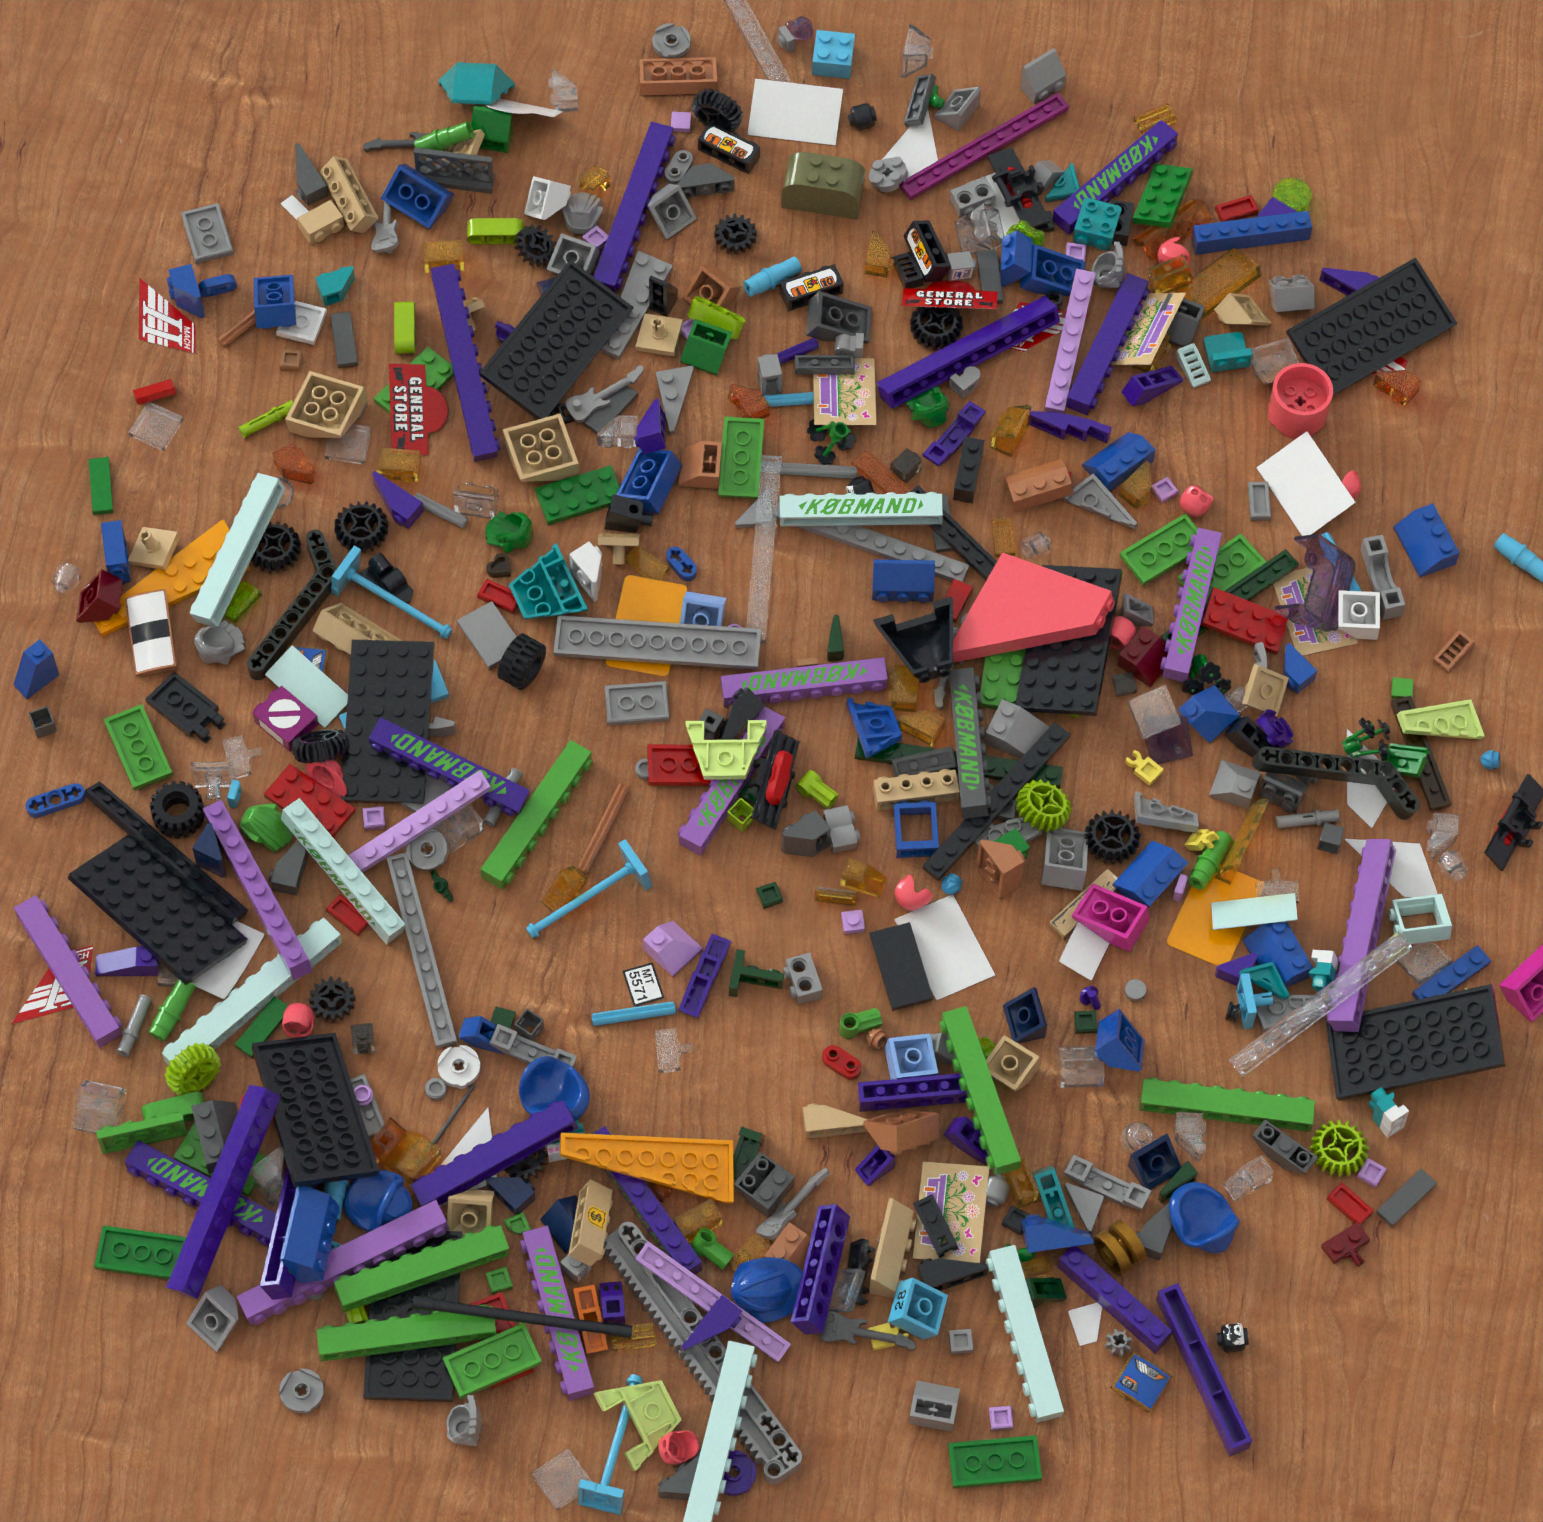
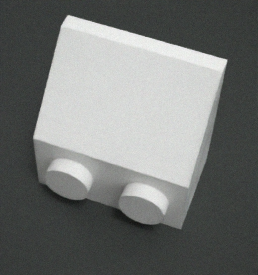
M533 176L524 214L546 220L566 206L571 195V186Z
M587 542L569 554L570 573L595 602L598 600L602 578V553L597 546L594 547L590 542Z
M1339 590L1338 629L1356 639L1377 640L1380 630V592Z

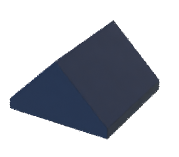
M208 823L192 847L196 865L223 878L226 877L222 857L212 823Z
M1036 987L1031 988L1003 1005L1013 1041L1023 1043L1045 1038L1047 1023Z
M1168 1134L1161 1136L1131 1154L1128 1167L1140 1184L1149 1190L1174 1176L1181 1168Z
M576 1195L558 1199L540 1219L544 1226H548L551 1236L565 1254L570 1249L578 1202Z

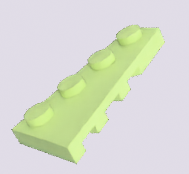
M1471 699L1400 711L1397 714L1404 734L1479 740L1485 737Z

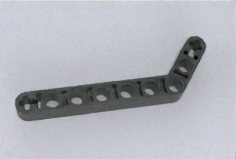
M311 530L306 535L308 552L316 573L247 661L249 675L254 680H262L266 677L265 673L280 659L331 593L332 576L329 578L324 576L333 575L337 569L324 534L320 530ZM314 590H321L320 592H317V593H314V592H313ZM303 605H309V606L306 607V608H302V607H301V606H303ZM291 620L297 621L295 623H289ZM280 635L285 636L284 638H277ZM266 651H273L270 654L265 653Z
M1263 747L1252 758L1253 767L1262 772L1375 785L1394 813L1402 820L1409 819L1420 807L1418 799L1394 765L1387 761L1275 747ZM1281 759H1284L1287 764H1284ZM1301 761L1305 762L1307 767L1302 765ZM1321 764H1324L1327 769H1324Z

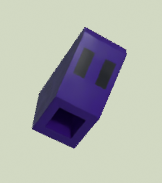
M622 1281L600 1283L603 1323L625 1324Z

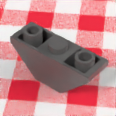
M709 163L692 166L677 185H680L685 197L688 199L693 196H708L714 193L734 191L735 180L734 176Z
M1264 1120L1252 1135L1265 1155L1285 1170L1306 1174L1318 1158L1267 1120Z
M701 1449L693 1457L692 1461L688 1464L683 1463L676 1469L675 1475L671 1478L666 1477L659 1483L658 1495L660 1498L689 1500Z

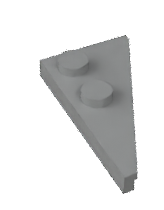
M693 365L656 372V380L669 435H673L677 428L691 376L694 373Z
M1094 473L1073 488V495L1063 498L1065 502L1132 529L1138 526L1133 517Z

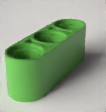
M192 1092L146 1104L141 1110L144 1119L150 1116H165L169 1112H182L184 1121L188 1122L195 1120L191 1106L205 1101L202 1092Z

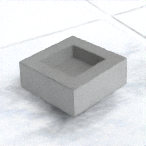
M785 25L778 28V44L780 47H784L787 53L793 51L794 37Z
M971 1329L949 1330L951 1354L973 1353Z

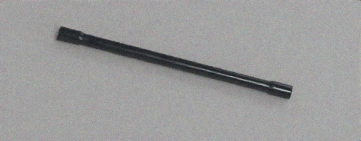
M413 1296L412 1309L447 1312L608 1334L631 1339L632 1325L610 1324L435 1300L421 1296Z

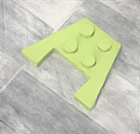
M748 720L747 739L704 740L705 722L686 721V728L704 780L746 779L767 728V720Z
M662 1380L593 1393L602 1411H606L623 1401L643 1442L624 1452L632 1471L639 1469L643 1461L654 1452V1449L658 1446L659 1439L671 1432L682 1420Z

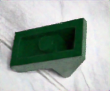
M1061 1278L1026 1279L1034 1308H1037L1044 1302H1062L1067 1299Z

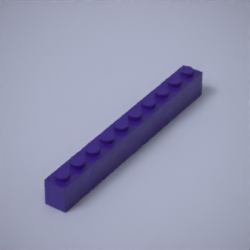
M651 121L593 276L614 293H617V290L622 288V276L628 272L629 257H633L635 241L638 242L641 236L640 227L646 223L647 209L649 210L648 204L652 199V195L658 190V179L663 177L664 162L667 163L669 160L670 146L673 147L675 144L676 136L673 135V127Z
M454 264L431 268V278L473 461L496 458L498 450H500V443L498 438H494L493 432L496 431L494 419L490 420L489 417L492 409L490 401H486L484 395L487 394L486 383L481 382L479 375L482 366L481 363H477L476 356H479L476 344L473 345L471 339L474 337L472 325L468 326L467 319H470L468 307H464L463 300H466L464 288L460 289L459 282L461 281L460 271L455 269Z
M1043 296L877 382L880 398L893 409L949 380L955 373L959 375L967 367H974L1060 322L1057 306L1046 296Z
M249 1085L166 1288L180 1295L198 1299L276 1110L280 1095L264 1087Z

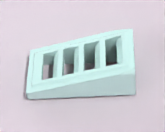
M1192 343L1179 348L1176 352V359L1192 388L1211 382V378L1195 344ZM1197 375H1203L1202 377L1194 379V377Z

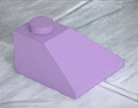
M674 921L657 926L643 939V950L672 977L703 950Z

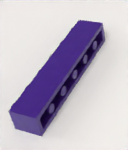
M1072 1246L1059 1258L1058 1268L1154 1354L1167 1343L1171 1337L1172 1330L1080 1248Z

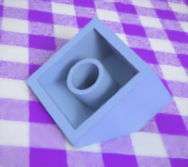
M686 591L682 603L680 624L722 626L727 598Z
M930 1034L888 1039L884 1049L890 1079L938 1075Z

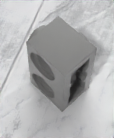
M986 177L950 190V201L959 219L970 217L975 212L988 210L995 205L996 195Z
M765 354L762 357H758L757 379L762 398L765 395L782 394V372L777 354Z
M810 952L786 959L783 973L785 979L790 980L791 986H789L792 999L796 998L798 1005L821 999L823 989ZM800 967L804 969V971L796 972L794 971V969ZM802 986H807L810 988V990L802 991L800 988Z

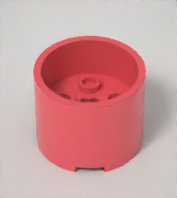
M1307 363L1291 364L1283 368L1275 377L1268 405V418L1271 425H1274L1284 436L1292 439H1297L1306 431L1312 437L1313 434L1324 427L1333 396V385L1329 376L1322 369Z

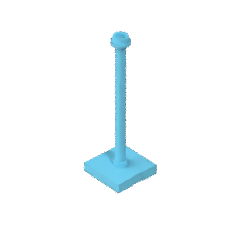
M355 545L332 575L331 594L336 597L340 595L348 582L353 580L440 633V638L447 639L453 630L449 624L443 626L357 574L356 572L360 567L361 549Z
M625 839L618 843L622 858L626 862L624 864L625 867L535 925L532 923L528 924L529 926L526 927V930L532 939L540 936L538 932L628 874H634L645 890L652 887L647 869Z
M631 1374L626 1380L628 1386L643 1383L642 1378ZM624 1404L601 1483L597 1484L581 1479L578 1486V1505L617 1515H622L624 1508V1490L611 1487L609 1484L630 1416Z

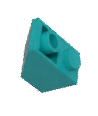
M353 265L341 267L336 271L323 273L315 277L316 287L324 307L344 300L355 280Z

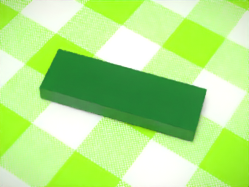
M109 457L89 459L93 515L113 513Z
M274 996L234 1044L235 1047L250 1058H253L252 1043L265 1042L282 1023L283 1014L288 1005Z

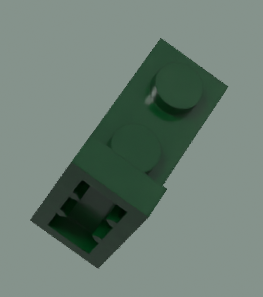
M737 949L729 984V996L737 997L740 982L782 989L784 973H780L775 969L762 970L752 965L745 967V950Z
M742 1126L738 1134L740 1138L733 1155V1178L736 1181L757 1156L760 1146L764 1143L766 1137L762 1133Z

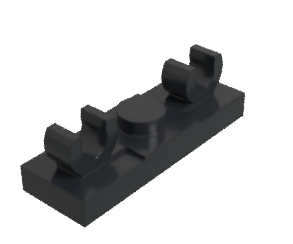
M863 1238L850 1243L843 1305L848 1307L855 1304L865 1305L868 1303V1300L862 1298V1294L869 1293V1289L863 1287V1283L867 1276L866 1266L873 1262V1259L867 1257V1253L874 1252L875 1249L868 1246L869 1240Z

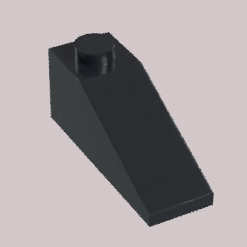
M650 276L649 310L668 317L678 299V289L668 282Z
M739 688L733 694L734 699L730 702L718 740H732L748 724V720H752L766 706L749 688Z
M1248 716L1238 718L1224 734L1238 749L1252 758L1263 747L1280 748L1278 745L1272 746L1267 741V735Z
M930 1258L920 1262V1265L917 1267V1274L921 1282L942 1291L987 1276L988 1266L982 1263L940 1258L932 1260Z

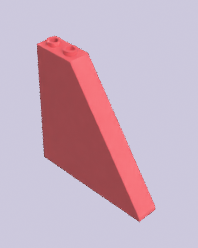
M1002 552L953 639V663L1096 635L1099 628L1104 626L1107 613L1112 611L1115 601L1112 592Z

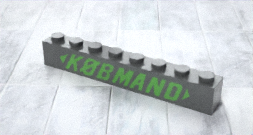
M974 667L950 670L949 677L963 818L989 816L988 808L992 807L991 797L986 794V790H990L989 778H985V773H988L987 760H983V756L987 755L986 744L981 741V738H985L984 726H980V721H983L982 709H978V704H982L981 693L977 692L976 688L980 687L979 675H975Z

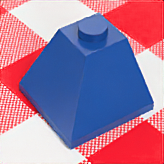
M1216 685L1193 695L1178 709L1189 724L1209 743L1241 717Z

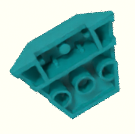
M457 62L438 80V84L442 85L443 91H447V96L452 103L491 105L501 98V94L508 93V88L513 89L515 87V83L497 64Z
M557 543L552 546L548 553L538 558L539 561L530 569L527 568L509 584L525 620L588 611Z

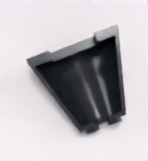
M952 596L932 602L934 613L899 624L895 623L893 614L873 620L878 631L913 676L919 679L920 683H927L931 679L938 677H947L951 673L950 669L953 665Z

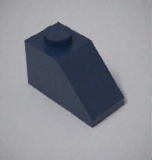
M489 1177L486 1179L487 1188L490 1191H495L494 1195L514 1215L520 1214L535 1200V1188L529 1181L524 1182L520 1177Z

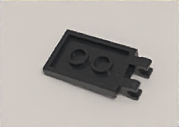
M173 672L145 699L148 705L187 736L191 737L196 734L205 744L211 739L208 735L209 731L205 728L210 722L219 730L226 725L223 722L224 718L217 713L219 711L218 706L176 672Z

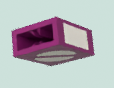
M283 686L273 690L269 694L268 699L264 703L258 704L253 711L254 722L289 752L292 750V743L297 737L311 732L319 725L317 715Z

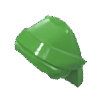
M276 804L251 806L246 810L240 821V830L245 838L263 843L272 852L283 848L293 837V833L281 820L282 813L278 812Z

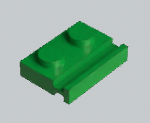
M1390 743L1389 756H1387L1386 761L1392 763L1400 775L1420 778L1427 761L1426 757L1430 751L1424 747Z

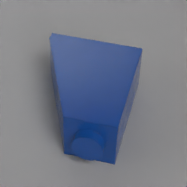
M41 639L23 652L15 677L14 686L26 699L59 676L53 652Z

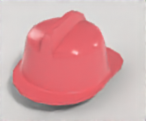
M335 760L307 764L306 772L310 778L341 798V795L345 797L347 788L342 780L343 769Z

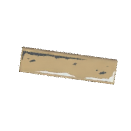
M1107 869L1092 883L1115 892L1117 889L1112 884L1118 878ZM1091 884L1049 922V926L1061 937L1065 938L1075 929L1078 921L1072 918V914Z

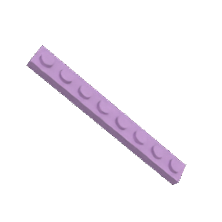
M1076 269L1044 409L1046 411L1064 414L1095 272Z
M479 770L348 856L363 873L492 790V787L483 772Z
M647 1241L634 1259L706 1312L711 1309L722 1295L649 1241ZM740 1308L742 1312L739 1316L742 1320L735 1328L730 1327V1329L778 1363L791 1344Z

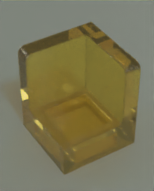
M595 164L579 176L582 189L588 186L591 190H594L600 186L605 191L610 187V175L598 164Z

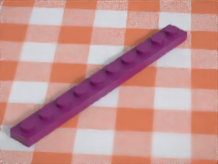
M1056 93L908 177L905 183L902 181L899 184V187L912 200L988 157V155L995 153L1069 110V105L1059 93Z

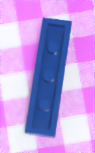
M1477 945L1415 989L1412 995L1418 1000L1450 993L1488 966L1491 960Z

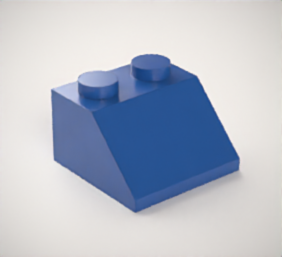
M1017 230L1004 236L1002 240L1001 286L1003 287L1031 274L1033 239Z
M192 264L168 269L170 277L166 278L171 300L175 299L177 307L199 318H204L201 295Z

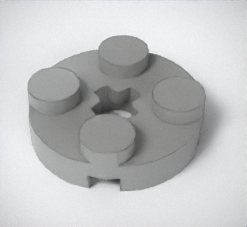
M673 23L663 24L655 30L652 38L653 49L661 58H680L690 50V34L681 25L678 27L674 26ZM668 39L676 40L673 44L668 43Z
M901 157L876 160L873 162L872 169L869 172V180L872 186L876 187L880 192L894 191L899 188V184L902 181L905 183L908 178V170Z
M431 828L407 844V857L414 866L422 870L437 869L447 861L449 854L448 841L442 833ZM426 844H429L430 847H433V850L430 851V854L428 855L426 852H423V848H426Z
M303 1368L293 1373L290 1372L281 1381L279 1388L281 1401L291 1412L310 1414L321 1404L324 1398L323 1383L319 1375L312 1370ZM305 1386L307 1394L298 1396L296 1389H301Z

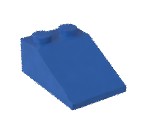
M1034 244L1031 274L1021 278L1020 288L1036 294H1047L1049 291H1057L1062 296H1070L1076 269L1085 270V262Z
M293 275L254 278V310L257 328L269 329L278 326L290 327L297 325Z
M1038 1214L1028 1215L1026 1219L1021 1220L1024 1243L1029 1253L1094 1243L1089 1232L1045 1217H1039Z

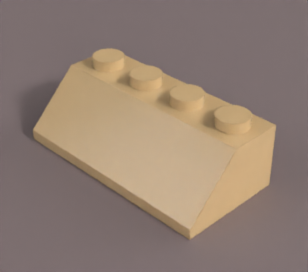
M341 602L321 610L313 628V632L318 634L319 638L331 642L338 650L345 651L350 655L352 640L402 641Z
M889 1198L870 1279L869 1294L894 1299L898 1282L903 1281L899 1279L900 1273L906 1270L908 1260L904 1259L905 1251L910 1252L912 1239L908 1238L910 1231L914 1232L917 1219H913V1210L892 1198Z

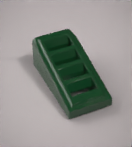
M834 615L832 620L827 661L844 659V647L838 615Z
M1189 1161L1185 1162L1162 1188L1158 1198L1160 1203L1171 1198L1174 1191L1180 1186L1196 1182L1198 1172Z

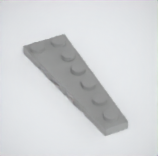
M641 251L637 252L621 294V298L634 308L603 346L602 353L620 360L642 323L644 313L647 314L649 311V277L654 276L666 282L673 270V265Z

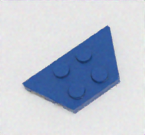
M847 698L846 706L866 758L901 741L902 733L892 707L876 705L871 702H865V705L853 703L852 698Z

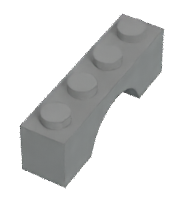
M1383 535L1363 538L1360 551L1373 592H1380V614L1382 620L1401 617L1404 612L1405 602L1400 587H1396L1391 576L1388 549Z

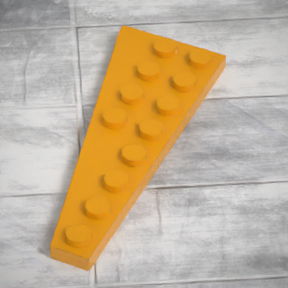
M224 519L170 559L166 570L156 569L120 597L121 608L116 615L113 614L109 620L94 621L101 637L129 625L125 602L127 597L166 589L168 607L198 594L200 587L208 576L209 569L216 560L218 551L225 541L226 534L230 531ZM248 565V567H247V569H246L245 572H247V571L250 570V566H249V565Z
M580 1133L560 1134L561 1157L722 1203L733 1204L734 1202L733 1140Z

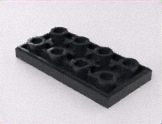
M910 922L870 932L869 936L892 1011L933 1001L932 992Z

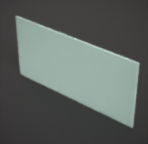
M291 646L265 673L278 687L283 686L317 715L318 722L324 728L347 705L348 694L294 646Z
M1295 893L1211 903L1213 930L1298 920Z

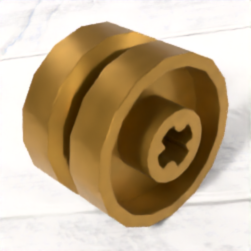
M1120 1219L1108 1226V1232L1103 1230L1093 1237L1094 1246L1099 1256L1108 1268L1118 1276H1122L1131 1270V1264L1136 1266L1146 1259L1147 1254L1140 1239L1130 1226Z

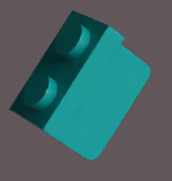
M1085 198L1074 229L1073 242L1096 247L1099 250L1111 251L1114 233L1121 214V207Z
M1241 332L1212 335L1204 338V346L1211 372L1250 367L1252 351L1251 348L1246 349Z

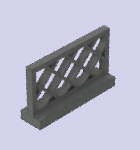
M423 148L414 149L415 170L442 187L492 194L495 181L492 157Z

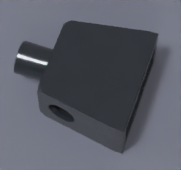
M613 494L607 510L604 529L637 533L640 524L652 525L653 514L642 512L644 505L642 502Z

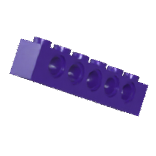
M960 1074L858 1082L857 1090L860 1112L965 1103L968 1097L966 1091H962L960 1088Z
M837 1204L818 1206L791 1318V1323L805 1335L823 1333L850 1220V1216Z

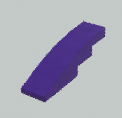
M1031 411L1028 418V425L1062 440L1069 434L1082 441H1086L1088 436L1107 443L1111 435L1112 427L1074 415Z
M711 933L705 951L702 952L696 970L693 971L678 1011L699 1018L732 941Z

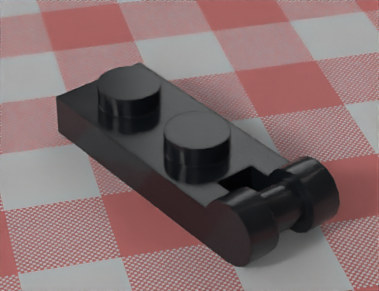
M933 1194L914 1202L913 1205L938 1257L945 1256L944 1253L952 1250L954 1252L958 1250V1245ZM946 1237L948 1242L940 1245L938 1240Z

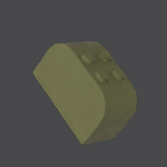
M810 152L794 153L788 159L782 188L781 207L858 220L865 187V169L860 163L847 158Z

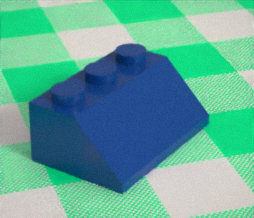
M401 164L398 165L380 199L428 229H431L446 211L455 194L409 165Z
M1127 432L1084 462L1082 467L1090 475L1094 473L1111 492L1154 462L1156 449L1143 436Z
M639 448L616 495L642 502L644 504L643 513L659 514L682 465L672 451L658 450L643 454L641 448Z
M1433 503L1414 510L1393 527L1419 577L1456 565L1460 552Z
M874 559L872 600L886 602L888 600L898 602L918 601L921 603L933 601L935 560Z
M1151 841L1112 886L1125 897L1149 908L1189 862L1173 848Z
M1287 921L1262 924L1243 939L1249 953H1257V966L1274 962L1286 988L1310 978L1309 972L1313 969V966Z
M1118 1009L1099 1021L1095 1054L1108 1067L1138 1072L1142 1070L1145 1040L1123 1012Z

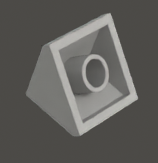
M980 87L954 89L944 102L943 107L937 111L934 117L959 132L980 105Z

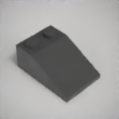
M819 291L808 300L806 336L823 341H835L836 336L840 334L856 336V333H864L863 343H869L872 307Z

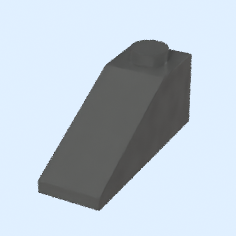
M297 143L295 144L298 187L296 193L301 201L304 200L306 205L309 206L328 196L327 185L301 145Z
M299 840L276 863L275 869L270 871L269 882L271 883L272 891L297 896L309 852Z
M1169 1203L1143 1226L1141 1232L1137 1231L1136 1233L1145 1248L1147 1256L1159 1261L1173 1225L1169 1213Z

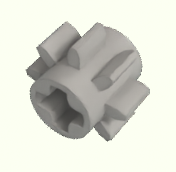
M1114 1329L1112 1336L1110 1334L1106 1335V1340L1109 1342L1105 1344V1349H1110V1356L1119 1354L1122 1358L1124 1351L1130 1352L1131 1347L1127 1344L1131 1343L1132 1338H1127L1125 1335L1126 1330L1117 1332ZM1121 1341L1122 1344L1120 1343L1118 1346L1115 1345V1343Z

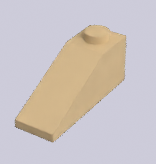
M816 1103L803 1107L802 1115L806 1139L868 1132L864 1126V1121L868 1119Z

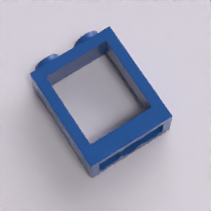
M122 521L101 523L107 572L122 579V585L131 582Z
M903 801L894 804L893 818L896 858L931 857L939 848L936 802L920 801L919 803H909ZM930 814L932 840L902 842L900 815Z

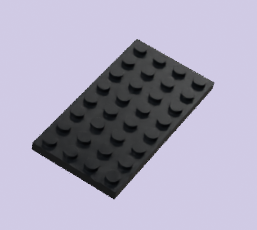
M1415 257L1293 326L1286 333L1303 361L1322 369L1329 376L1333 385L1334 396L1457 325V322Z
M570 259L483 367L479 375L537 420L546 418L634 307Z
M1042 565V567L1110 590L1115 604L1112 611L1107 613L1104 626L1099 628L1096 635L1026 648L1015 705L1022 707L1028 712L1097 716L1122 580V569Z
M352 640L345 728L349 744L348 751L343 757L342 780L346 785L347 794L345 797L341 795V799L345 802L424 804L426 771L421 769L419 771L414 770L408 766L409 763L403 760L398 762L392 759L390 754L382 751V753L375 751L369 744V737L381 717L429 741L434 642Z
M129 834L69 873L68 879L185 985L221 962L247 942V938Z
M1492 984L1363 1011L1359 1032L1334 1031L1330 1023L1325 1019L1335 1093L1338 1101L1370 1095L1380 1087L1385 1091L1506 1066Z
M336 1033L252 1043L251 1049L263 1087L281 1096L272 1118L293 1186L300 1187L378 1176V1164Z
M446 1231L444 1235L437 1238L433 1237L420 1247H412L406 1250L405 1254L411 1253L414 1255L420 1253L426 1247L432 1246L434 1248L440 1246L446 1240L453 1239L455 1241L461 1239L463 1233L462 1231ZM394 1256L392 1258L387 1259V1261L393 1262L399 1260L401 1256ZM460 1273L370 1303L369 1320L385 1321L394 1316L407 1318L416 1313L430 1315L434 1312L412 1309L413 1296L459 1303ZM456 1344L366 1356L364 1399L453 1402L454 1384L443 1362V1357L455 1353Z

